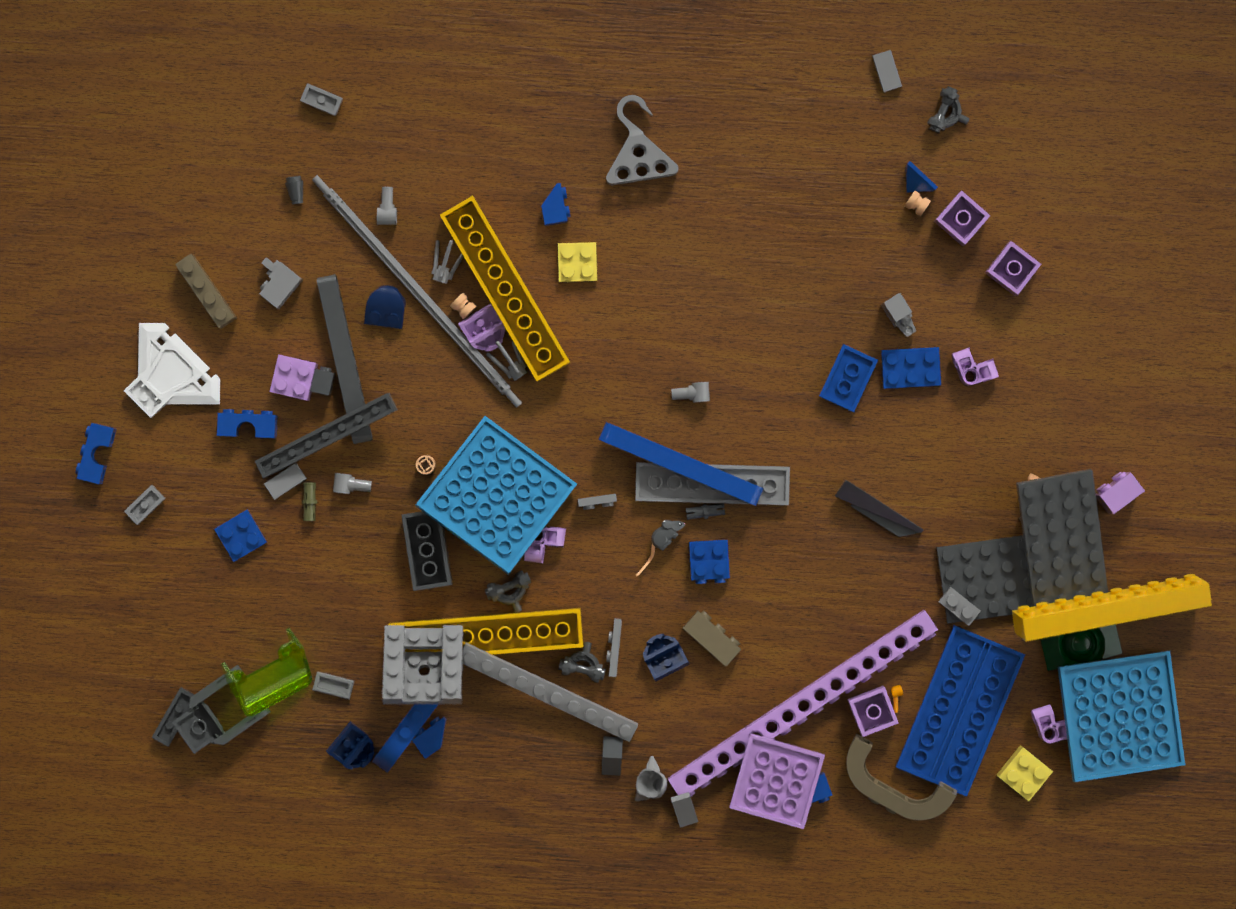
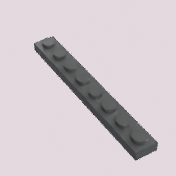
M387 393L256 460L255 463L262 477L266 478L390 415L398 409L390 393Z

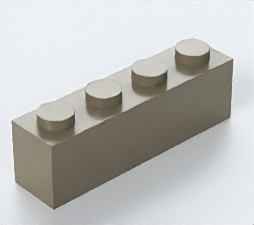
M189 254L175 264L218 328L222 329L237 319L193 254Z

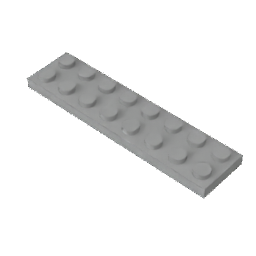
M636 462L635 501L750 504L655 463ZM710 465L764 488L757 504L789 505L790 467Z

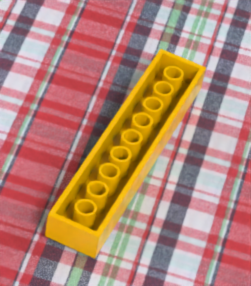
M471 196L440 214L536 381L538 382L570 363L569 359L475 198Z
M1187 574L1181 579L1167 578L1165 582L1160 583L1158 581H1150L1144 586L1136 584L1130 585L1128 589L1123 590L1122 588H1114L1107 593L1101 591L1093 592L1091 596L1086 597L1085 595H1077L1070 600L1056 599L1054 603L1049 604L1047 602H1040L1033 607L1019 606L1018 610H1012L1014 631L1023 640L1031 641L1212 606L1210 587L1208 582L1197 577L1195 574Z
M581 608L388 624V626L404 625L405 628H443V625H463L462 648L465 643H468L490 654L581 648L584 646ZM405 649V652L443 651V649Z

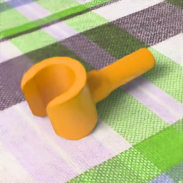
M901 685L891 688L894 701L893 710L895 713H898V697L903 696Z

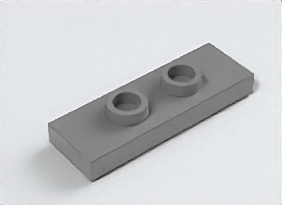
M614 618L613 632L609 631L608 643H612L611 651H607L606 662H610V677L617 676L622 626L620 618Z

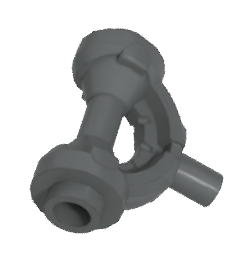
M949 86L946 89L942 88L940 92V97H942L941 107L938 113L930 117L927 122L931 131L940 133V131H945V128L956 124L957 121L965 125L969 122V118L961 114L962 109L958 100L960 97L957 94L958 90ZM951 105V115L945 119V114Z
M521 570L515 574V577L510 582L502 585L495 583L487 584L485 593L488 600L492 599L493 602L498 601L507 605L512 604L515 613L522 611L519 600L522 599L526 589L529 588L528 584L531 583L528 573H523ZM517 588L513 594H503L505 591Z
M584 642L583 651L575 652L569 657L565 656V659H561L558 670H561V674L565 676L574 672L587 674L593 682L599 683V679H604L606 669H603V664H599L597 658L590 653L592 643ZM586 661L590 666L578 665L576 662Z

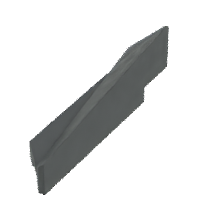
M844 480L835 494V497L851 503L852 508L898 537L921 533L924 530L848 480Z

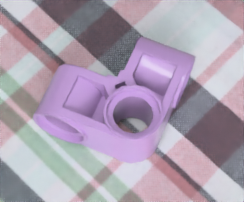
M970 347L951 354L960 380L964 385L971 386L999 377L993 359L976 365L970 352ZM967 372L974 374L973 382L966 380L965 375Z
M545 527L542 530L543 537L540 540H535L525 552L524 561L543 563L545 545L564 548L566 529Z
M1050 704L1031 710L1032 719L1041 740L1046 743H1054L1067 739L1065 719L1055 722V716ZM1051 729L1053 734L1049 739H1046L1044 733L1046 730Z

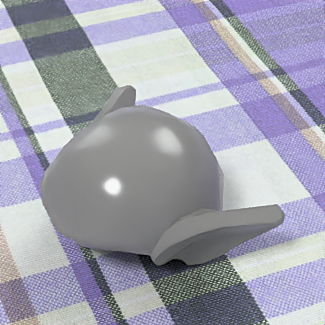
M654 756L649 758L646 768L637 777V793L634 798L636 802L650 798H660L667 789V779L660 772Z

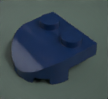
M384 285L378 287L371 292L367 300L364 324L402 329L406 307L405 297L393 286Z
M659 634L647 641L643 657L655 682L689 665L680 644L674 637Z
M350 721L326 752L342 763L345 768H363L371 762L374 756V746L368 734Z

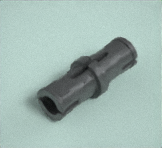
M724 503L714 505L702 504L703 506L686 508V513H694L687 514V520L703 517L708 519L710 516L725 515V509L717 510L723 509Z

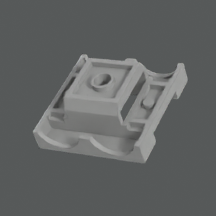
M404 625L385 626L383 704H462L463 625H443V628H405ZM405 649H443V651L405 652ZM424 667L430 670L429 674L425 676L419 673L420 669Z

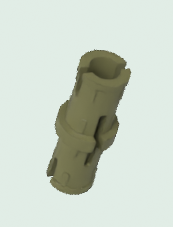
M303 483V521H316V483Z

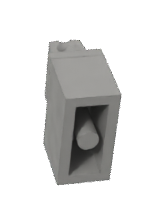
M265 258L262 264L269 269L266 274L269 275L268 277L271 280H266L260 287L262 291L259 294L277 309H280L303 279L282 262L276 260L273 263L268 258Z
M901 293L881 304L893 326H897L906 337L916 332L911 319L912 311Z

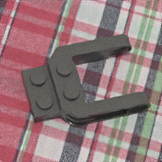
M239 665L193 695L189 701L188 711L172 722L193 754L209 743L226 744L271 712L267 705L264 704L224 732L218 719L208 705L203 702L207 697L243 673Z

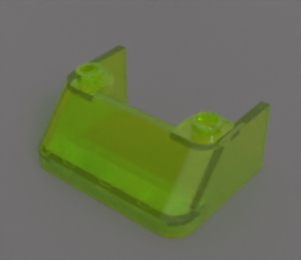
M290 628L286 629L289 642L283 644L278 650L279 659L246 676L242 670L231 672L225 662L221 663L226 681L246 716H253L306 688L311 683L312 675L304 647Z

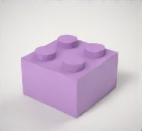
M961 190L934 222L960 245L964 246L990 215Z
M1010 241L986 270L985 274L1014 296H1017L1040 267L1041 263Z
M278 354L270 392L310 401L312 393L310 389L314 371L317 369L318 364Z
M1119 472L1111 478L1113 481L1110 484L1105 483L1097 489L1096 499L1108 514H1115L1145 490L1131 472Z
M884 686L847 699L862 737L899 723Z

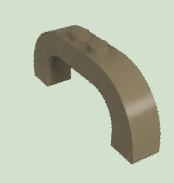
M856 733L847 754V771L854 786L861 793L869 797L868 799L874 804L880 803L885 806L888 812L892 814L897 813L912 820H927L937 817L950 807L957 796V790L941 781L932 795L925 799L916 800L874 778L868 772L865 765V759L873 746V742Z

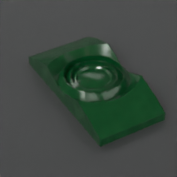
M1116 624L1040 639L1047 671L1058 669L1060 666L1080 664L1123 654Z

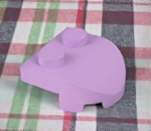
M491 303L458 323L475 349L492 351L498 347L496 341H499L500 344L503 342L505 327Z

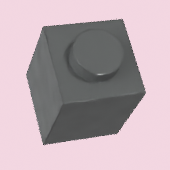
M321 366L320 370L315 369L311 392L331 396L335 373L331 372V368Z

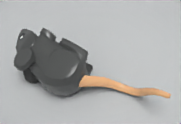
M664 520L662 526L653 532L651 536V555L636 576L652 561L655 548L663 551L672 542L671 539H675L679 535L677 531L686 525L684 522Z

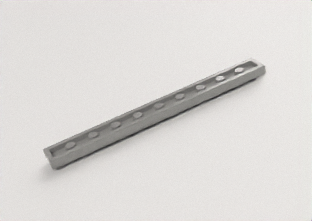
M465 643L462 648V662L464 665L630 742L638 727V723L471 644Z

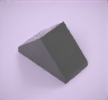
M604 736L602 775L621 776L622 738Z

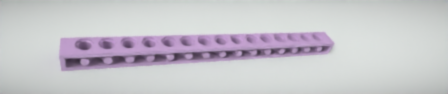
M922 610L668 777V781L678 795L689 792L691 797L695 794V789L698 787L703 789L711 783L710 779L715 776L720 778L727 773V768L732 765L736 767L742 763L750 733L758 732L762 737L773 740L779 734L782 736L792 730L791 726L796 723L798 725L802 724L807 720L806 716L812 712L815 715L822 711L824 704L828 702L830 704L834 703L840 698L838 695L844 691L847 694L856 688L855 684L859 681L862 683L866 682L872 677L870 674L876 670L878 673L888 667L887 663L891 660L894 662L898 661L904 656L902 653L908 649L910 652L920 646L919 642L923 639L928 641L933 638L938 630L927 612ZM917 626L920 628L921 633L918 637H913L911 629ZM898 637L904 638L905 644L903 647L898 648L895 646V640ZM881 648L888 649L889 654L886 658H880L879 650ZM866 658H870L873 661V665L869 669L863 667V661ZM849 669L856 670L857 675L854 679L847 678L846 674ZM835 679L841 682V686L837 690L831 689L830 686L831 682ZM817 690L824 691L825 696L822 700L815 699L814 694ZM803 700L809 703V707L805 711H801L798 708V704ZM784 712H792L793 717L790 721L782 719ZM769 722H775L777 728L775 731L769 732L766 730V725ZM737 743H742L745 745V749L743 752L737 753L734 751V746ZM720 754H727L729 760L726 763H720L718 761ZM705 764H710L713 770L711 773L705 774L702 772V767ZM688 775H695L697 781L694 784H688L686 777Z

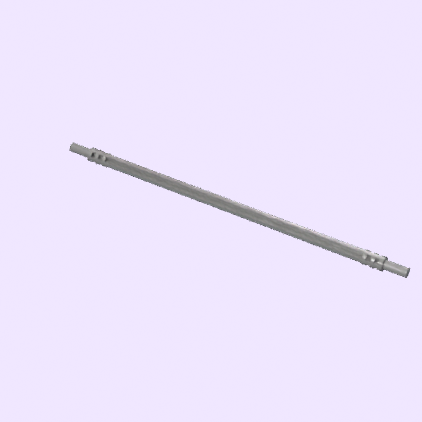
M316 175L312 181L324 193L323 196L497 390L502 395L505 394L516 408L521 405L522 402L510 390L511 387L480 352L470 344L462 332L338 194Z

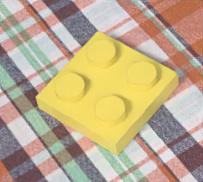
M596 242L558 243L559 282L597 281Z

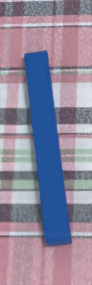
M608 422L605 423L598 439L754 506H757L764 489Z

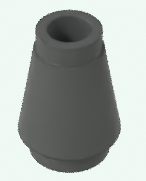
M301 176L287 177L285 186L292 204L303 203V180H301Z

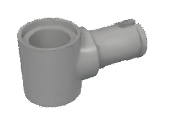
M382 187V202L379 208H377V225H397V208L393 204V187Z
M709 382L691 383L692 385L686 388L672 389V400L710 401Z
M335 473L333 492L350 494L353 490L371 492L372 481L355 479L350 474Z

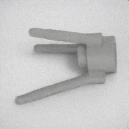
M438 240L435 245L434 265L431 274H434L433 280L447 284L448 279L452 280L454 272L464 257L461 253L449 272L450 269L446 268L453 243L452 240L448 243L442 266H438Z
M496 341V345L510 364L508 369L490 353L486 354L506 373L509 379L512 377L516 381L527 373L524 369L527 366L523 362L521 354L513 341L512 345L519 363L517 361L513 362L500 342Z

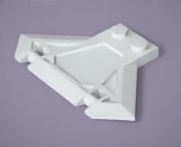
M139 323L138 377L124 392L150 418L155 416L166 404L220 405V378L216 374L211 378L206 373L210 368L176 334L170 337L166 333L169 327L165 323ZM159 338L165 342L162 346L157 342ZM200 378L205 382L203 386L197 382Z

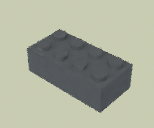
M423 511L403 514L402 521L413 591L452 585L444 527Z

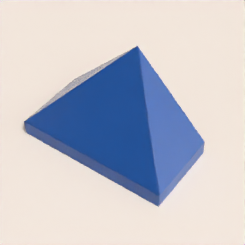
M911 161L907 163V193L914 192V190L916 192H934L938 188Z

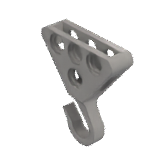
M628 95L622 98L617 106V116L629 130V136L606 176L607 183L609 185H619L676 175L678 165L623 114V107L627 103L636 102L645 112L653 116L645 101L636 95ZM642 148L644 155L636 157L633 154L634 149ZM657 164H664L666 171L658 173L655 170ZM638 167H645L647 174L639 176L636 173ZM624 169L629 175L626 179H620L617 176L618 171Z

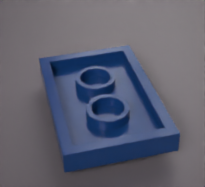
M843 344L819 397L854 412L878 360Z
M939 347L881 350L883 389L941 386Z

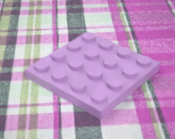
M750 733L729 808L804 829L825 754Z

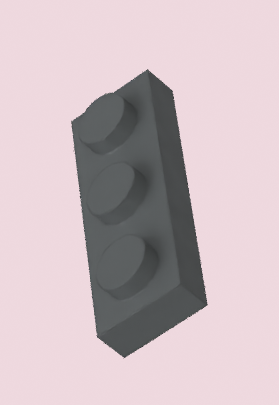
M180 687L154 732L153 739L169 747L177 733V729L172 722L188 711L190 698L195 694Z

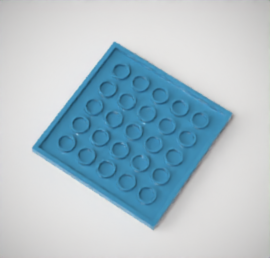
M484 416L415 506L509 575L577 486V483L488 417Z
M1170 651L1058 667L1073 782L1185 765Z

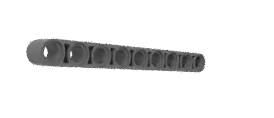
M333 274L317 278V284L346 414L365 405L337 276ZM370 425L351 434L353 444L373 440Z

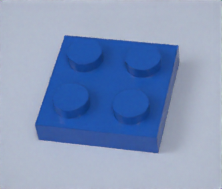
M248 509L214 529L233 562L267 543Z

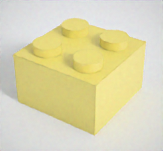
M1020 745L997 773V776L1026 800L1030 801L1053 771Z

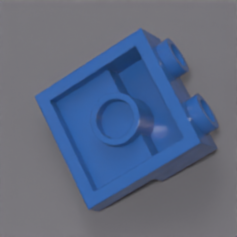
M728 540L689 542L691 580H695V584L707 583L708 579H714V583H724L726 579L730 578Z

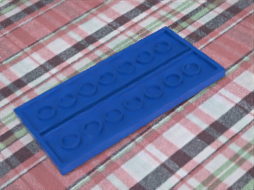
M953 625L895 767L937 785L941 781L956 789L957 793L967 797L1025 654Z

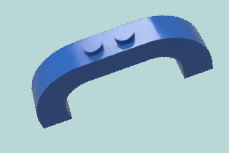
M414 704L372 762L388 773L438 704Z

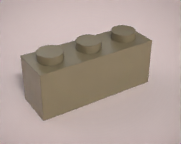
M697 610L683 626V629L723 665L727 666L740 652L741 648L739 645L741 643L733 636L728 638L724 634L726 630L717 623L715 626L710 622L712 617L704 610L701 613Z

